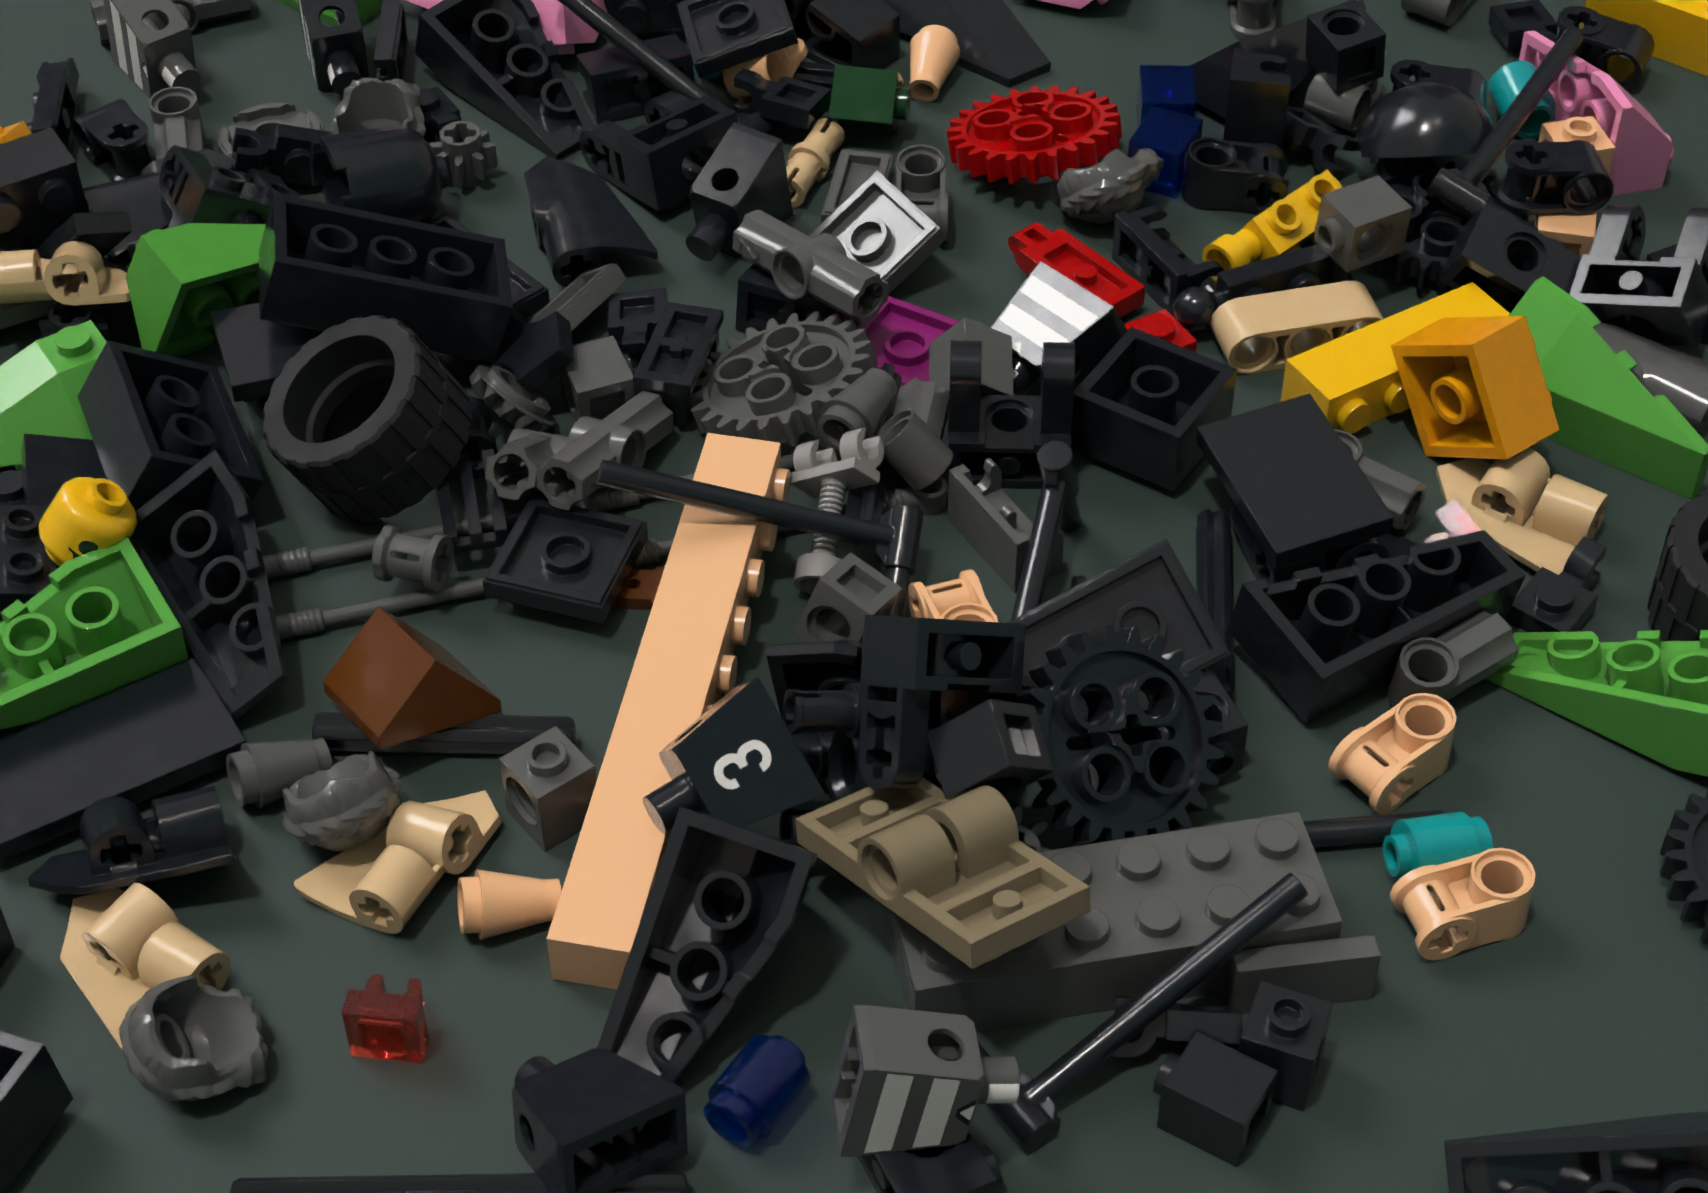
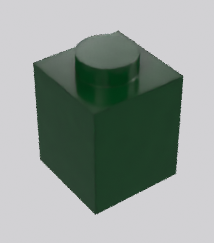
M835 65L828 116L831 122L832 120L836 121L843 129L898 134L899 120L908 119L911 105V88H904V81L899 71Z

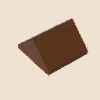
M379 606L323 680L325 694L379 749L502 712L501 700L442 645Z

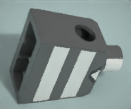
M103 0L113 62L149 98L154 93L169 87H185L192 91L198 87L201 77L196 70L191 29L172 0Z
M854 1005L830 1091L840 1157L959 1144L966 1140L977 1104L1015 1103L1017 1101L1020 1077L1016 1058L1014 1056L981 1057L974 1022L966 1015L872 1005Z

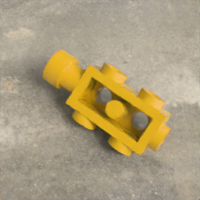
M1328 169L1314 176L1309 182L1283 199L1276 201L1271 207L1251 219L1234 235L1224 234L1208 244L1203 249V262L1216 261L1225 271L1302 249L1301 246L1309 241L1314 245L1315 225L1318 219L1321 197L1323 194L1343 188L1342 185L1332 176ZM1212 276V278H1213L1215 281H1217V276H1216V277Z

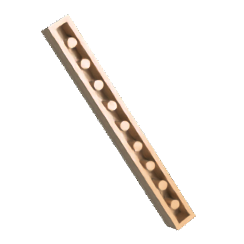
M707 433L693 480L787 501L791 472L789 469L781 468V443ZM684 506L546 938L551 974L554 980L618 989L672 831L671 829L666 833H662L655 826L644 807L642 798L672 780L660 760L659 752L720 700L721 694H727L734 688L737 675V656H733L736 645L745 646L747 643L751 625V608L747 607L749 597H760L765 574V562L760 559L763 550L773 551L777 536V525L694 506Z

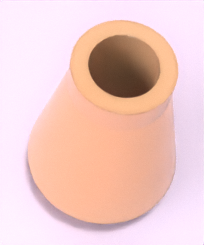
M928 25L915 34L910 41V83L908 88H911V96L918 101L932 102L937 99L940 88L960 57L957 38L950 29L940 25Z
M476 869L474 877H459L457 905L461 934L477 933L479 940L552 921L561 895L559 879H538Z

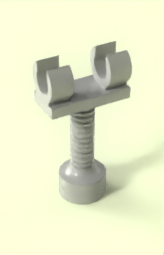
M866 427L844 433L839 444L840 456L842 458L840 461H837L833 448L817 451L819 439L799 444L793 454V464L796 472L791 473L790 484L813 498H819L818 509L842 514L845 491L879 483L880 472L876 470V467L881 464L884 456L881 437L876 436L864 439ZM814 534L811 553L803 554L797 559L794 576V586L797 589L812 594L819 578L842 560L835 555L838 539Z

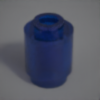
M752 1036L709 1089L708 1096L710 1101L704 1107V1115L709 1125L722 1138L740 1147H749L756 1139L767 1138L810 1083V1074L805 1065L806 1058L800 1048L783 1036Z

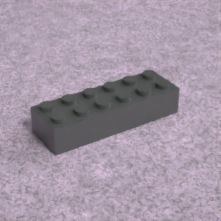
M1300 812L1038 852L1090 886L1091 912L974 969L967 966L886 907V931L906 1009L966 1015L974 1022L976 1032L1114 1010L1115 995L1136 997L1289 872L1296 876L1308 892V896L1243 949L1340 938L1343 924ZM1231 958L1182 998L1225 992Z

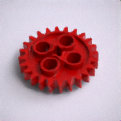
M1053 85L1047 91L1039 90L1037 86H1032L1028 91L1021 93L1016 89H1011L1010 96L1007 97L992 94L990 95L991 102L975 101L972 103L973 110H960L959 118L951 119V128L946 130L951 163H957L959 171L970 170L972 178L987 174L988 182H994L1001 177H1008L1009 184H1014L1021 177L1029 179L1031 183H1037L1039 178L1047 175L1053 180H1059V173L1066 171L1068 168L1080 169V165L1094 166L1098 164V158H1104L1111 152V149L1119 148V139L1122 138L1120 113H1118L1117 104H1110L1108 96L1096 98V91L1094 90L1079 94V87L1076 86L1062 92L1059 91L1058 85Z

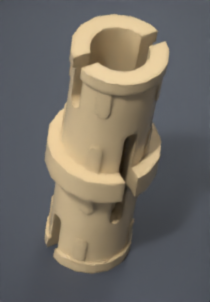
M828 118L818 119L804 142L797 143L788 155L789 160L787 161L786 171L790 196L793 192L796 193L791 200L792 208L799 207L805 201L806 195L816 181L820 182L825 178L830 169L828 167L830 159L844 142V131L834 120H832L825 133H822L827 125Z

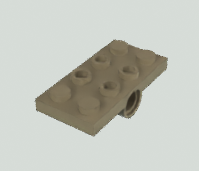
M922 777L920 782L910 790H874L866 787L795 818L797 842L808 851L818 854L817 857L972 969L991 962L999 956L1039 936L1053 932L1058 927L1091 912L1090 886L1019 840L1017 821L1009 803L998 790L988 785L980 786L948 800L945 799L942 789Z

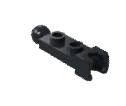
M1314 240V245L1218 272L1215 292H1210L1203 287H1188L1178 294L1173 304V313L1175 319L1188 331H1203L1211 326L1212 315L1216 309L1228 300L1355 280L1350 273L1351 271L1346 272L1329 254L1322 251Z

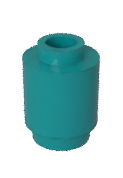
M1527 61L1508 63L1497 70L1489 80L1488 94L1501 117L1537 69L1532 63ZM1549 90L1518 131L1517 135L1524 139L1540 136L1542 123L1555 121L1556 103Z
M1461 811L1401 819L1394 822L1390 835L1384 838L1383 859L1388 873L1399 880L1408 872L1419 867L1440 865L1492 849L1493 840L1489 827L1483 818L1479 816L1469 817Z

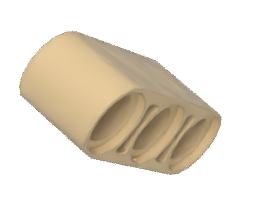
M1342 281L1228 300L1213 313L1211 329L1229 366L1236 368L1237 373L1255 374L1285 369L1286 359L1384 318L1364 284L1358 281Z

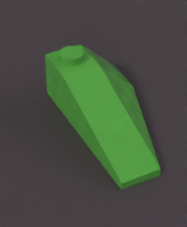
M186 223L163 230L155 229L140 236L126 274V281L142 349L173 357H181L197 352L214 343V336L212 335L214 329L210 312L259 303V248L266 224Z
M1544 276L1535 280L1509 316H1526L1530 332L1535 341V349L1546 386L1552 397V406L1560 430L1546 438L1691 500L1697 497L1701 492L1708 468V444L1665 395L1652 396L1631 372L1637 366L1634 359L1625 349L1616 354L1596 332L1595 329L1601 322L1587 306Z
M91 320L76 326L63 328L55 334L36 340L0 365V468L15 465L16 471L22 470L21 448L24 434L93 440L77 397L106 344V340Z
M127 536L122 541L109 547L90 551L65 562L48 575L51 583L25 604L17 599L1 612L3 621L0 622V730L39 721L189 659L180 624Z
M1660 630L1638 631L1636 640L1624 642H1599L1598 636L1592 631L1514 632L1513 638L1519 648L1516 660L1485 678L1674 770L1708 777V630H1701L1700 641H1661Z

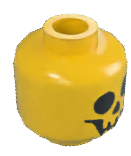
M77 477L65 482L43 514L38 527L45 551L51 560L58 566H61L65 562L90 551L104 549L120 542L126 536L130 539L136 528L137 519L134 507L119 485L104 478Z

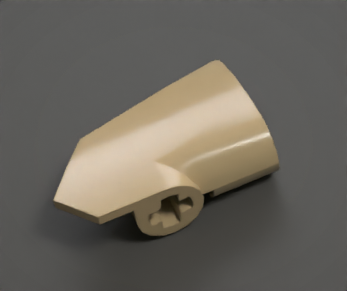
M75 240L66 242L56 249L51 259L40 258L37 249L0 251V304L56 300L64 305L77 306L129 302L131 299L126 281L127 273L118 268L105 267L101 254L94 246L86 242Z
M1530 447L1507 460L1495 459L1493 464L1478 458H1464L1437 466L1436 470L1449 516L1473 532L1485 530L1505 553L1536 572L1541 567H1544L1559 575L1563 571L1571 552L1584 536L1593 540L1604 519L1610 500L1608 494L1562 475L1555 474L1552 478H1549L1550 467L1546 460Z
M486 790L427 803L407 801L395 809L388 826L378 836L344 850L296 879L294 886L300 896L337 916L383 933L396 934L403 930L445 873L457 875L463 873L471 865L502 821Z
M134 882L126 891L114 888L73 898L60 960L121 1050L122 1043L119 1028L125 1018V1014L129 1007L142 998L144 993L151 987L168 980L190 975L197 978L199 986L210 985L218 990H222L231 968L230 958L224 952L180 924L179 919L167 903L148 887Z

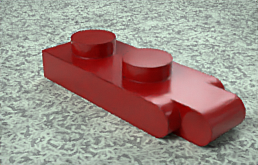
M1035 222L1008 238V245L1012 253L1015 254L1016 264L1028 275L1042 261L1114 306L1120 318L1144 304L1146 286L1061 228L1052 232L1042 224Z

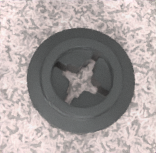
M479 365L469 377L474 394L484 401L485 406L491 408L500 418L507 420L515 428L548 433L554 426L555 420L549 413L551 407L537 391L530 393L518 384L515 375L499 366L489 368Z

